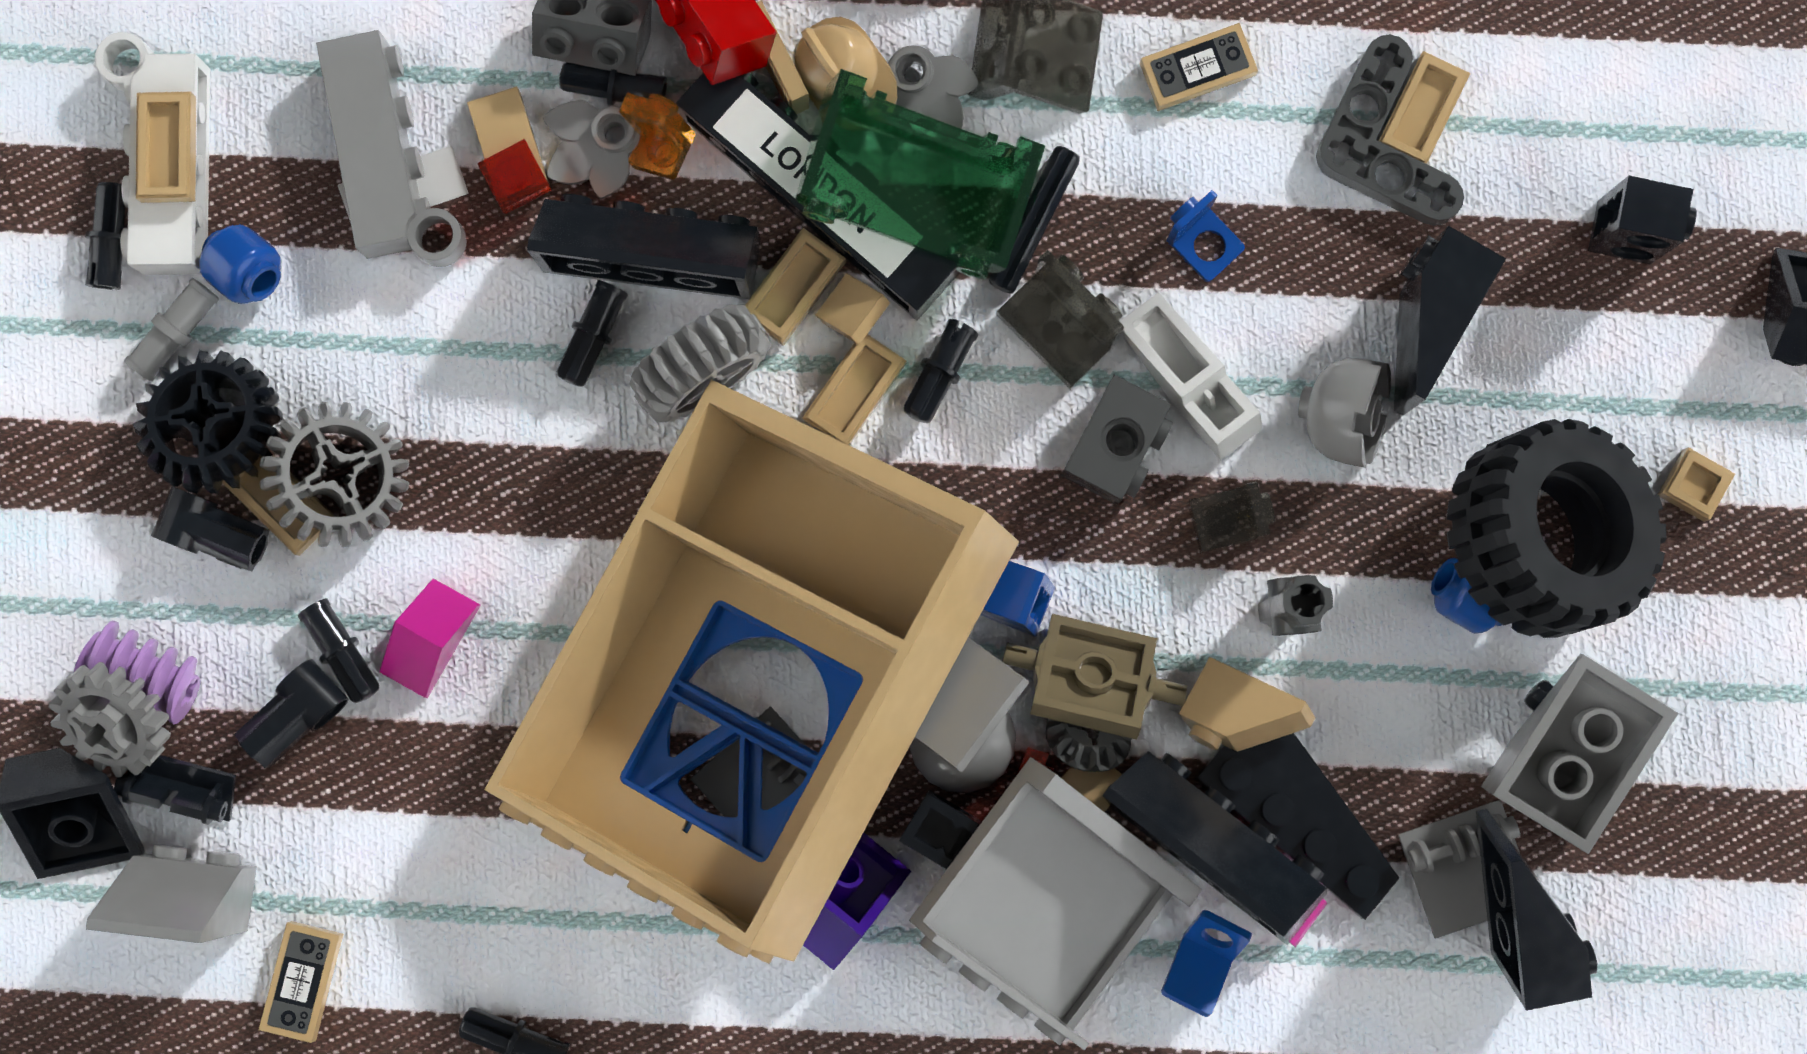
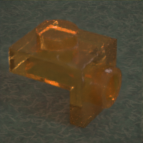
M627 93L618 112L640 135V140L636 148L631 152L628 163L636 170L673 180L677 177L696 134L678 113L679 107L677 104L664 96L650 94L648 98Z

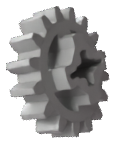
M98 662L91 670L87 666L82 665L73 674H69L54 689L57 696L49 702L48 706L51 710L58 713L50 722L51 726L63 729L66 733L59 741L62 746L74 745L77 749L76 757L82 761L86 758L94 760V768L101 772L106 766H110L116 777H122L128 769L134 775H138L146 766H150L165 750L163 744L171 736V733L162 727L169 719L168 713L155 710L154 705L161 698L158 694L146 696L142 691L145 683L142 678L136 679L133 683L126 680L125 668L120 666L112 674H109L103 662Z

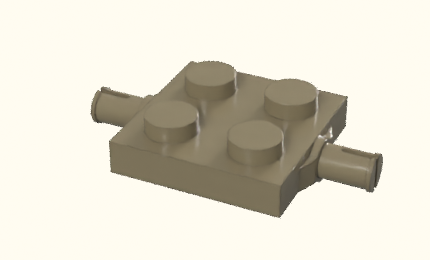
M1057 614L1051 615L1046 638L1040 644L1038 650L1007 642L1002 660L1006 665L1033 671L1035 692L1030 711L1031 715L1136 740L1141 730L1144 711L1150 704L1151 699L1182 707L1188 689L1187 684L1183 685L1156 678L1157 672L1153 659L1157 638Z

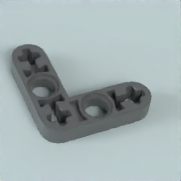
M1391 34L1382 35L1374 39L1364 52L1318 146L1316 153L1317 165L1321 172L1329 178L1420 222L1432 226L1443 225L1450 221L1462 208L1464 193L1460 183L1451 175L1376 140L1413 61L1412 50L1405 40ZM1386 50L1391 51L1395 54L1393 63L1399 66V68L1392 66L1384 76L1381 85L1371 82L1380 65V60L1374 55L1381 57ZM1384 88L1390 89V92L1388 93ZM1362 94L1372 97L1378 104L1379 111L1377 117L1367 121L1355 117L1350 108V102L1353 97ZM1343 142L1350 146L1348 154L1352 158L1363 162L1368 153L1374 155L1375 158L1366 168L1363 178L1356 174L1362 164L1347 159L1342 166L1333 162L1335 153L1328 148H1337ZM1386 163L1399 167L1404 178L1402 187L1396 190H1387L1381 187L1376 180L1375 173L1377 167ZM1418 176L1423 181L1418 185L1417 189L1428 194H1432L1437 188L1444 190L1443 200L1450 204V207L1443 205L1438 211H1434L1430 208L1432 200L1430 197L1418 191L1411 200L1406 199L1404 195L1413 186L1415 177Z

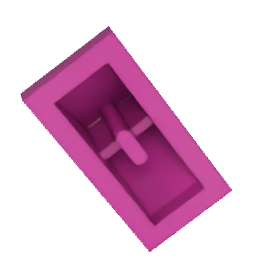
M433 578L394 622L379 672L424 698H428L481 604Z

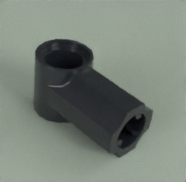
M172 486L151 536L195 554L198 551L215 557L217 560L252 572L264 555L268 545L270 530L217 508L218 504Z
M313 659L303 662L291 671L276 687L275 692L277 695L234 734L239 741V745L246 753L264 768L273 766L310 730L312 732L316 731L328 723L349 701V698Z

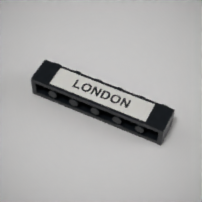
M750 72L711 85L705 74L702 73L675 103L680 117L918 321L958 276L960 263L954 259L958 255L956 249L939 234L934 233L929 237L915 225L918 220L917 216L901 201L894 198L889 203L875 191V188L878 186L877 182L863 168L854 164L849 169L836 158L837 148L822 133L814 130L811 134H808L795 122L798 115L785 101L777 96L769 100L755 88L759 82Z

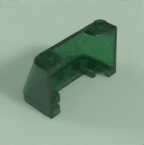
M840 69L826 87L797 190L796 201L804 206L802 213L813 220L827 224H833L835 219L954 261L957 263L956 270L970 277L987 279L989 272L998 273L1005 270L1046 145L1022 136L1017 139L1015 146L1004 142H997L999 135L991 132L981 137L885 101L887 93L877 90L869 97L864 90L867 78Z

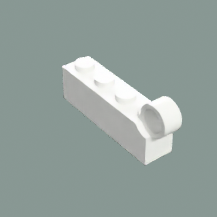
M116 32L110 34L100 42L96 49L95 65L102 77L115 88L124 91L126 101L130 104V124L124 125L122 134L125 153L129 156V176L123 177L121 186L123 203L128 208V228H123L120 238L122 255L127 260V265L143 275H202L200 273L199 259L203 244L208 237L211 69L195 53L154 54L139 37L132 33ZM128 49L139 50L140 61L137 68L128 75H115L113 64L116 57ZM192 92L196 96L195 202L141 203L136 199L137 93Z

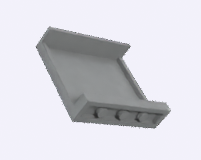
M1030 757L909 921L925 935L919 944L941 962L947 964L953 956L963 963L958 972L979 989L985 992L992 984L1001 990L996 999L1017 1016L1023 1019L1029 1011L1036 1015L1038 1020L1034 1026L1052 1041L1061 1045L1065 1038H1068L1085 1050L1089 1043L1074 1031L1083 1016L1170 898L1175 896L1190 907L1203 889L1062 778Z

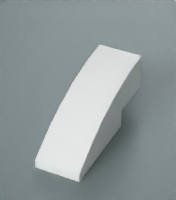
M1159 292L1116 323L1124 338L1159 386L1220 461L1263 429L1260 411L1228 377L1225 365Z

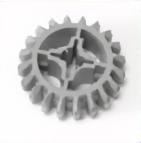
M727 305L722 309L715 308L706 316L700 315L694 322L683 325L678 332L667 336L663 343L652 348L650 355L641 359L639 366L634 369L629 383L635 393V399L646 413H649L657 423L674 422L680 417H687L694 411L711 379L732 389L740 381L745 380L750 372L758 368L759 363L766 358L771 346L770 341L765 335L766 330L755 314H751L745 305Z
M321 402L318 406L319 420L316 421L306 407L299 409L297 416L302 426L300 429L293 422L284 419L280 423L279 428L288 441L270 436L266 443V446L271 451L280 456L262 457L260 461L261 468L276 472V476L266 477L260 481L261 490L278 489L279 495L267 501L266 507L268 510H277L285 505L289 511L283 515L279 525L282 528H287L295 518L299 519L304 523L297 534V538L301 541L306 540L312 528L319 529L318 545L320 547H327L329 545L332 532H338V540L341 547H349L352 543L351 529L354 528L363 541L370 540L373 534L368 521L371 520L377 527L385 529L390 524V520L381 508L383 507L392 512H399L403 506V503L391 495L390 491L400 493L406 492L409 488L408 481L393 477V473H400L409 468L408 460H391L390 458L391 454L396 453L402 448L401 440L394 439L384 444L381 438L388 432L390 425L384 421L378 425L375 431L367 427L366 425L373 414L369 409H365L361 413L358 421L350 419L352 406L348 402L342 403L338 417H332L331 406L328 402ZM337 433L349 436L363 444L367 450H361L353 454L342 453L335 448L330 439L326 440L324 434ZM307 440L313 450L311 456L315 463V470L311 475L305 477L303 481L292 485L290 461L293 452ZM325 461L331 463L335 469L342 467L346 469L353 466L342 480L346 484L344 489L339 487L335 480L322 481L313 485L318 482L328 469L323 465ZM376 464L379 475L377 493L372 503L363 510L357 500L359 494L355 486L356 476ZM316 495H326L335 501L339 509L344 510L346 517H330L319 514L307 507L301 500L306 497L308 499Z

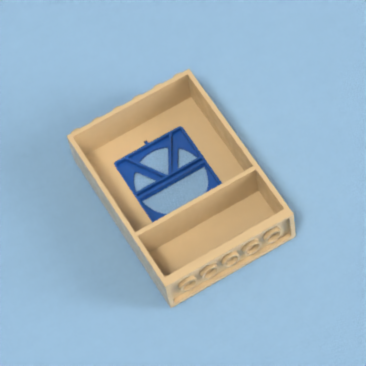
M711 379L484 790L502 800L499 810L523 824L528 825L531 822L542 828L541 836L564 849L570 850L574 848L585 854L583 861L593 868L610 876L616 873L628 880L627 888L652 902L657 903L660 900L674 907L671 914L686 924L699 930L705 927L719 934L716 941L727 949L746 958L750 954L768 964L771 963L774 956L794 962L1019 541L985 510ZM775 638L795 645L813 661L821 674L827 692L828 726L819 753L694 685L689 680L713 655L743 640ZM678 702L721 724V726L677 756H670V729ZM740 739L738 816L723 817L707 812L686 795L679 784V780ZM763 748L802 769L807 774L802 784L791 795L768 810H763L762 808Z

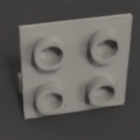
M1501 800L1398 834L1435 939L1487 921L1476 810L1487 808L1519 852L1515 838L1520 837L1518 824L1513 816H1506Z

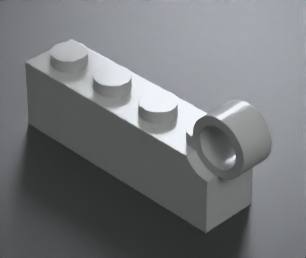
M379 30L316 42L355 248L367 259L413 250L423 262L430 266L446 267L454 264L461 258L466 249V233L462 225L451 213L440 208H431L427 197L420 198L416 179L424 178V169L417 146L410 147L406 128L414 127V118L408 97L406 95L400 97L397 78L404 76V67L397 45L390 46ZM437 223L450 225L453 230V238L445 250L431 253L423 249L422 237L430 226Z

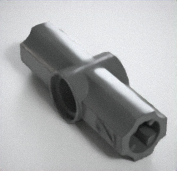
M1315 575L1267 580L1268 597L1258 604V614L1260 622L1267 624L1272 629V636L1322 631L1321 619L1328 610L1333 608L1331 588L1323 586Z

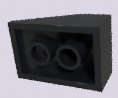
M1450 226L1436 239L1428 235L1420 248L1416 247L1400 273V275L1408 279L1399 294L1394 411L1401 415H1405L1426 400L1506 260L1505 257Z
M1487 808L1476 810L1492 957L1526 1011L1592 998L1590 975L1597 973V960L1590 941H1582L1577 934L1575 922L1571 914H1563L1550 893Z

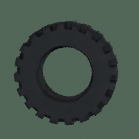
M1556 419L1542 421L1487 444L1485 449L1475 452L1466 462L1465 471L1458 473L1452 487V492L1457 497L1448 502L1446 520L1452 521V530L1447 532L1449 549H1455L1458 562L1454 564L1459 578L1466 577L1472 587L1468 590V593L1479 606L1487 604L1490 607L1488 614L1503 626L1512 623L1511 628L1514 631L1530 637L1539 635L1543 638H1558L1616 622L1618 618L1628 616L1639 607L1641 599L1648 597L1657 580L1652 575L1659 573L1663 565L1665 553L1660 551V544L1664 543L1667 539L1666 524L1660 523L1658 511H1661L1663 506L1659 494L1653 495L1648 482L1652 481L1651 476L1644 466L1638 467L1632 459L1635 454L1625 444L1621 442L1614 444L1612 442L1613 435L1596 426L1588 429L1589 425L1582 421L1572 419L1562 422ZM1540 489L1559 504L1569 520L1574 538V559L1571 569L1565 567L1555 558L1540 532L1537 519V499Z

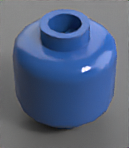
M241 224L227 226L210 234L203 244L199 259L200 273L206 282L228 300L238 304L262 301L270 296L278 286L281 278L280 255L270 243L251 228Z
M1450 558L1445 561L1434 575L1431 583V594L1434 595L1436 611L1474 634L1487 632L1495 625L1501 626V623L1488 614L1490 607L1487 604L1479 606L1468 593V590L1472 587L1466 577L1459 578L1454 564L1458 562V558Z

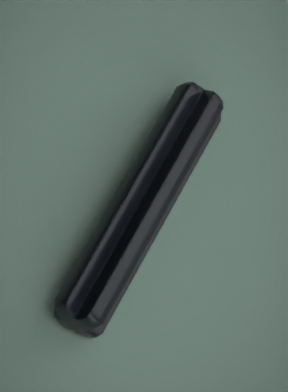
M1062 146L1054 148L990 275L989 283L996 289L1009 294L1015 292L1079 165L1080 156L1072 150Z

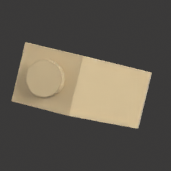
M1211 657L1207 660L1178 713L1191 729L1188 735L1198 743L1216 751L1220 744L1237 752L1310 728L1316 718L1306 701Z

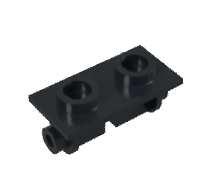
M160 755L138 775H134L128 769L127 775L123 774L122 777H117L114 790L118 796H122L123 803L131 804L134 802L157 809L164 804L170 806L169 812L199 819L202 824L209 825L212 821L222 822L224 820L230 822L232 819L236 775Z

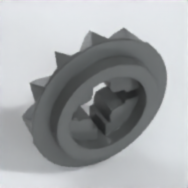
M1048 719L1045 733L1050 749L1057 758L1075 769L1087 772L1111 770L1119 766L1130 752L1132 738L1093 729L1094 732L1099 734L1095 745H1092V739L1088 737V733L1085 730H1081V726Z

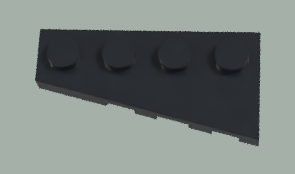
M1294 733L1238 752L1221 745L1195 776V779L1206 788L1211 786L1236 806L1233 811L1250 824L1255 820L1279 838L1280 841L1276 847L1292 861L1300 854L1325 874L1320 883L1361 919H1367L1399 880L1400 877Z

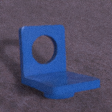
M1213 190L1199 202L1194 196L1191 197L1171 216L1170 219L1174 222V226L1166 240L1205 282H1211L1245 249V245L1211 210L1218 197ZM1212 232L1220 236L1224 242V253L1221 258L1209 262L1197 256L1194 250V241L1200 234Z
M1202 910L1182 936L1162 986V995L1204 1017H1209L1215 1009L1233 960L1250 942L1252 933L1208 910ZM1205 929L1219 930L1227 934L1232 941L1215 939Z

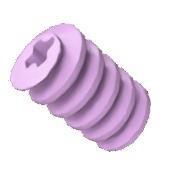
M114 620L110 621L102 631L96 632L81 651L75 664L74 672L82 665L87 666L91 670L98 662L105 664L109 674H112L119 666L123 667L126 671V680L133 683L136 679L142 678L145 681L142 691L146 696L158 694L161 698L154 705L155 710L168 713V721L170 723H179L191 709L200 688L201 680L195 674L197 658L189 656L178 667L175 665L178 650L174 647H170L161 658L156 657L158 640L154 638L149 639L141 649H138L136 646L139 633L134 629L129 630L121 640H118L117 636L120 626L119 622Z

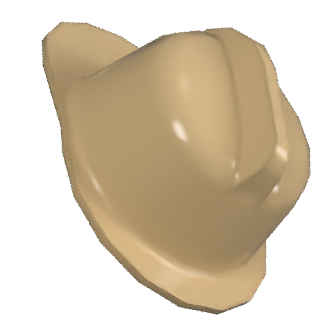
M843 17L825 18L810 28L804 29L801 32L803 37L800 39L795 52V67L809 93V98L824 119L835 129L850 135L868 134L882 127L892 115L898 98L897 81L889 64L867 33L855 21Z

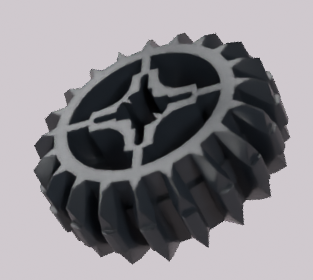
M199 349L194 364L187 357L178 355V370L173 373L167 368L159 367L160 375L164 380L159 386L145 384L146 392L152 397L150 401L135 403L137 411L145 418L132 424L134 431L142 437L136 445L139 452L148 458V467L156 474H162L163 479L171 486L178 487L183 484V487L188 492L196 494L204 486L211 494L219 495L223 480L231 488L240 489L239 475L244 471L251 477H258V469L254 463L259 458L273 455L266 448V443L270 436L281 438V433L273 426L284 420L282 411L275 406L280 401L279 395L273 387H268L270 384L269 378L261 370H254V366L247 359L239 357L235 360L228 352H223L222 350L213 358L207 351ZM219 388H230L242 392L245 405L234 406L231 402L225 403V400L219 395ZM184 438L187 442L193 441V445L199 451V457L179 455L174 445V439Z

